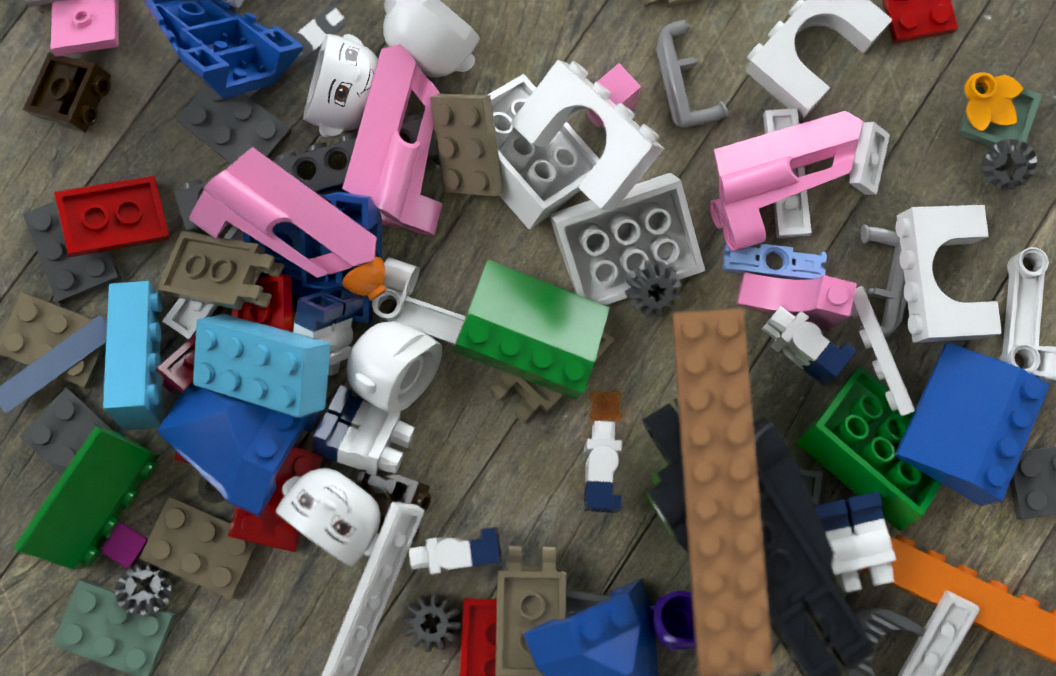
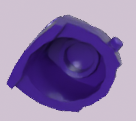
M681 590L671 592L664 597H659L656 605L649 606V613L654 614L653 627L661 646L672 650L696 648L691 592Z

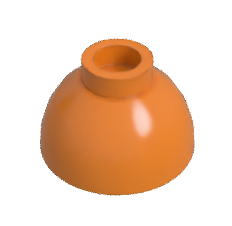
M375 256L374 260L358 265L343 278L342 284L351 293L367 296L370 301L376 299L387 290L384 286L386 268L381 257Z

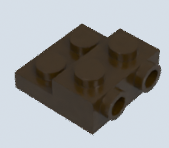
M48 52L23 110L33 116L55 121L63 127L86 133L89 125L95 124L98 119L97 107L102 96L108 95L111 90L110 78L112 75L94 63L65 56H54L53 53Z
M381 469L378 470L376 476L366 473V470H360L355 482L357 486L370 494L378 504L380 511L378 534L381 531L392 502L418 505L425 511L431 503V494L428 493L430 486ZM418 526V528H417V530H416V533H415V535H414V538H413L411 544H413V543L416 541L417 537H418V534H419V526Z

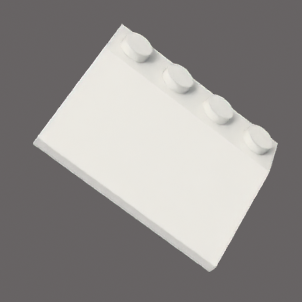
M523 74L488 95H491L504 191L499 196L525 226L531 229L549 217V214L554 213L580 191L578 186L600 159L567 122L546 148L532 145L510 124L536 89Z
M671 172L635 184L614 211L600 209L592 200L549 214L576 295L604 306L627 298L625 290L631 286L626 283V278L636 277L633 267L637 266L641 271L644 270L645 260H649L653 266L658 260L663 261L666 264V268L672 267L676 271L674 278L679 280L705 271L682 182ZM657 284L651 286L652 289H654V286L658 287Z

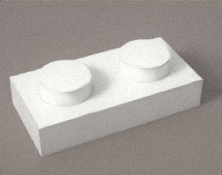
M874 122L862 123L849 184L865 195H877L890 137L889 133Z

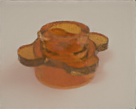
M599 390L592 391L589 395V400L592 402V411L589 414L590 419L593 422L601 420L618 422L622 418V412L619 410V401L622 399L621 393L617 390L602 393ZM607 403L609 408L603 409L602 405Z

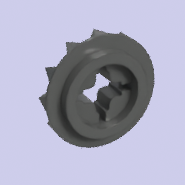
M1005 139L992 145L985 153L982 161V170L987 181L998 189L1009 188L1014 190L1015 187L1026 185L1031 176L1035 175L1038 161L1030 145L1018 139ZM1009 153L1014 163H1020L1013 168L1012 176L1007 173L1006 168H1000L1006 164L1007 154Z
M150 563L147 566L140 567L135 564L131 570L123 571L115 585L117 603L123 610L133 615L143 616L159 611L166 605L171 595V580L163 569L159 570ZM147 582L150 583L149 593L141 591L139 594H136V583L145 585Z

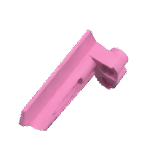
M399 44L381 49L343 190L350 194L371 196L382 216V224L395 228H406L422 235L434 236L443 204L420 195L434 126L430 97L440 94V92L425 76L412 55ZM411 91L414 92L425 106L417 140L413 144L405 142L399 135Z
M842 111L714 149L719 176V199L710 201V213L716 227L719 229L723 228L728 248L734 252L765 242L766 233L759 212L760 208L851 173L863 121L846 111ZM834 157L831 168L797 177L792 172V169Z
M254 147L250 148L231 166L216 175L205 185L204 191L189 217L191 222L216 240H218V235L227 224L231 223L317 278L341 272L375 259L376 236ZM291 222L332 252L307 259L274 235L272 229L277 223Z

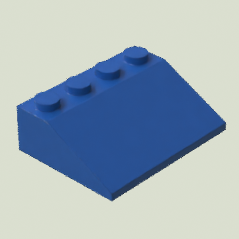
M946 343L943 346L895 456L979 506L1000 502L1005 496L1050 385L1020 367L951 343Z

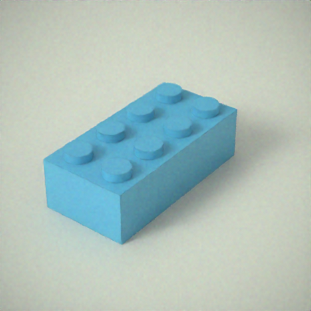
M227 314L197 319L193 385L289 415L302 417L325 409L331 343Z

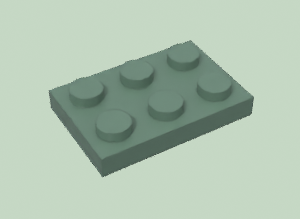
M80 579L77 582L52 645L133 676H152L176 614L163 609L143 616L130 614L117 603L115 591Z

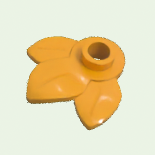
M979 72L970 76L964 85L965 95L969 99L965 112L970 124L980 132L984 131L990 122L999 126L1016 124L1017 115L1011 99L1018 96L1023 91V87L1018 81L1007 75L994 77L989 73ZM977 85L981 86L984 89V94L979 93L975 87Z

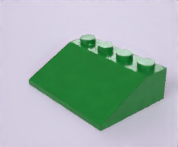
M487 259L452 351L577 399L584 393L595 363L609 307Z
M859 365L811 421L796 443L857 496L879 491L884 519L900 532L924 515L942 483L895 456L914 412L901 416L899 409L892 411L885 392L890 391V389Z
M95 426L13 549L72 570L91 566L100 554L101 550L98 547L105 537L109 538L119 524L120 521L117 519L123 510L129 509L139 495L137 489L143 480L147 481L156 471L158 466L156 461L160 455L128 434Z

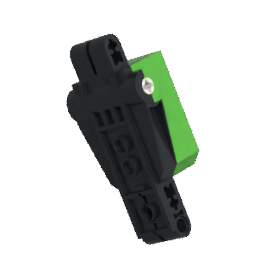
M676 398L674 399V403L678 409V400ZM668 403L642 419L646 431L668 464L649 476L653 486L645 490L672 537L689 554L679 415ZM761 417L753 422L769 625L802 676H843L838 661L847 672H850L876 655L869 636L830 578L834 551L798 465L778 430L766 417ZM812 623L815 624L823 639L820 637ZM828 647L831 649V651L833 652V654L835 655V657L832 656V654L830 653Z

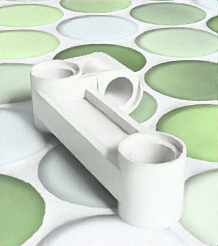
M1029 247L1008 261L1009 282L1002 354L999 360L1017 366L1014 359L1017 353L1024 360L1022 369L1047 384H1056V347L1039 346L1044 277L1049 261L1043 250ZM1024 258L1032 264V272L1024 267Z
M388 257L384 263L386 268L384 286L387 290L372 300V307L378 318L383 322L394 321L406 324L434 339L454 345L465 316L411 298L410 295L417 283L420 267ZM387 299H393L397 302L395 311L390 314H384L380 311L382 302Z

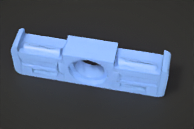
M726 244L724 247L722 269L725 272L739 274L748 272L782 279H815L826 273V269H823L827 261V254L824 251L819 255L793 252V247L760 244L758 248L747 247L732 252ZM770 253L781 256L783 260L782 268L779 270L770 269L766 264V256Z

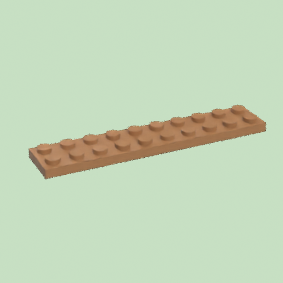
M744 309L672 313L698 675L717 676L773 672Z

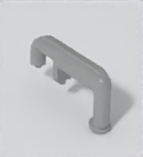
M685 20L666 25L660 33L656 48L673 123L679 128L702 125L730 117L729 110L722 101H719L717 106L690 112L681 70L694 68L695 65H698V60L693 57L677 60L672 38L687 34L690 25L685 23Z
M863 225L860 233L864 244L873 241L895 247L887 289L884 290L876 287L868 289V294L871 297L886 300L880 326L886 338L902 322L906 304L904 297V269L900 265V237H898L895 231Z

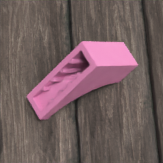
M745 272L742 277L736 305L769 314H774L782 306L793 316H796L800 311L804 312L809 316L805 322H812L817 326L832 329L850 316L857 283L825 275L815 279L793 280Z

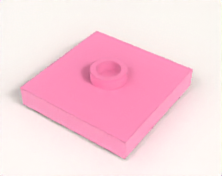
M63 0L52 2L50 49L54 56L119 47V0Z

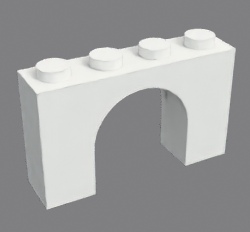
M798 0L788 14L791 17L785 24L779 21L768 34L771 39L764 46L760 43L757 44L749 53L747 58L750 62L745 72L788 109L797 108L798 117L803 120L822 100L830 87L799 60L795 51V35L811 26L829 27L840 33L864 54L892 21L887 14L870 0Z
M557 60L510 124L532 145L546 148L571 116L583 110H594L601 117L606 128V147L600 160L578 188L600 209L614 211L664 148L656 141L659 136L645 124L640 127L632 120L635 114L622 103L616 105L609 99L611 96L609 90L598 82L592 84L586 78L588 72L574 61L568 64Z
M985 206L911 207L897 215L896 233L900 237L901 243L900 265L904 269V297L908 302V329L912 334L913 343L977 340L1002 334L998 301L970 303L955 301L947 297L939 289L932 271L933 258L940 246L973 244L989 237Z

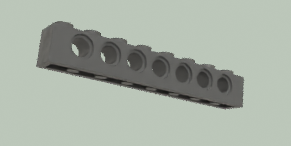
M419 114L405 117L399 135L407 137L410 140V144L415 143L422 122ZM357 133L341 136L338 138L339 143L327 146L326 142L307 147L308 152L296 155L295 152L278 155L276 157L277 161L274 163L317 194L341 188L344 185ZM433 136L431 137L427 161L439 158ZM342 154L347 157L346 167L339 171L333 170L330 166L331 159L335 155ZM303 165H315L316 174L312 179H301L300 169ZM201 180L190 181L182 185L183 190L174 192L187 231L195 232L202 230L191 222L189 217L204 191L203 188L208 182L202 184Z

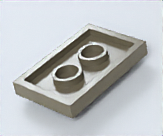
M436 94L431 96L430 101L444 192L498 196L504 193L491 95Z
M21 292L1 335L0 355L29 366L93 319ZM106 343L58 377L89 389L106 351Z
M168 496L139 559L226 598L234 599L258 544L229 537L230 522Z

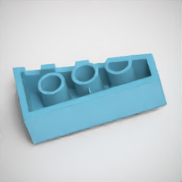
M149 281L109 284L103 409L123 430L159 428L163 422L161 375L156 371L157 367L161 365L159 312L162 311L161 294L155 291Z

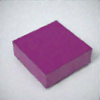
M119 522L101 549V552L125 568L132 569L142 554L148 538L125 523Z

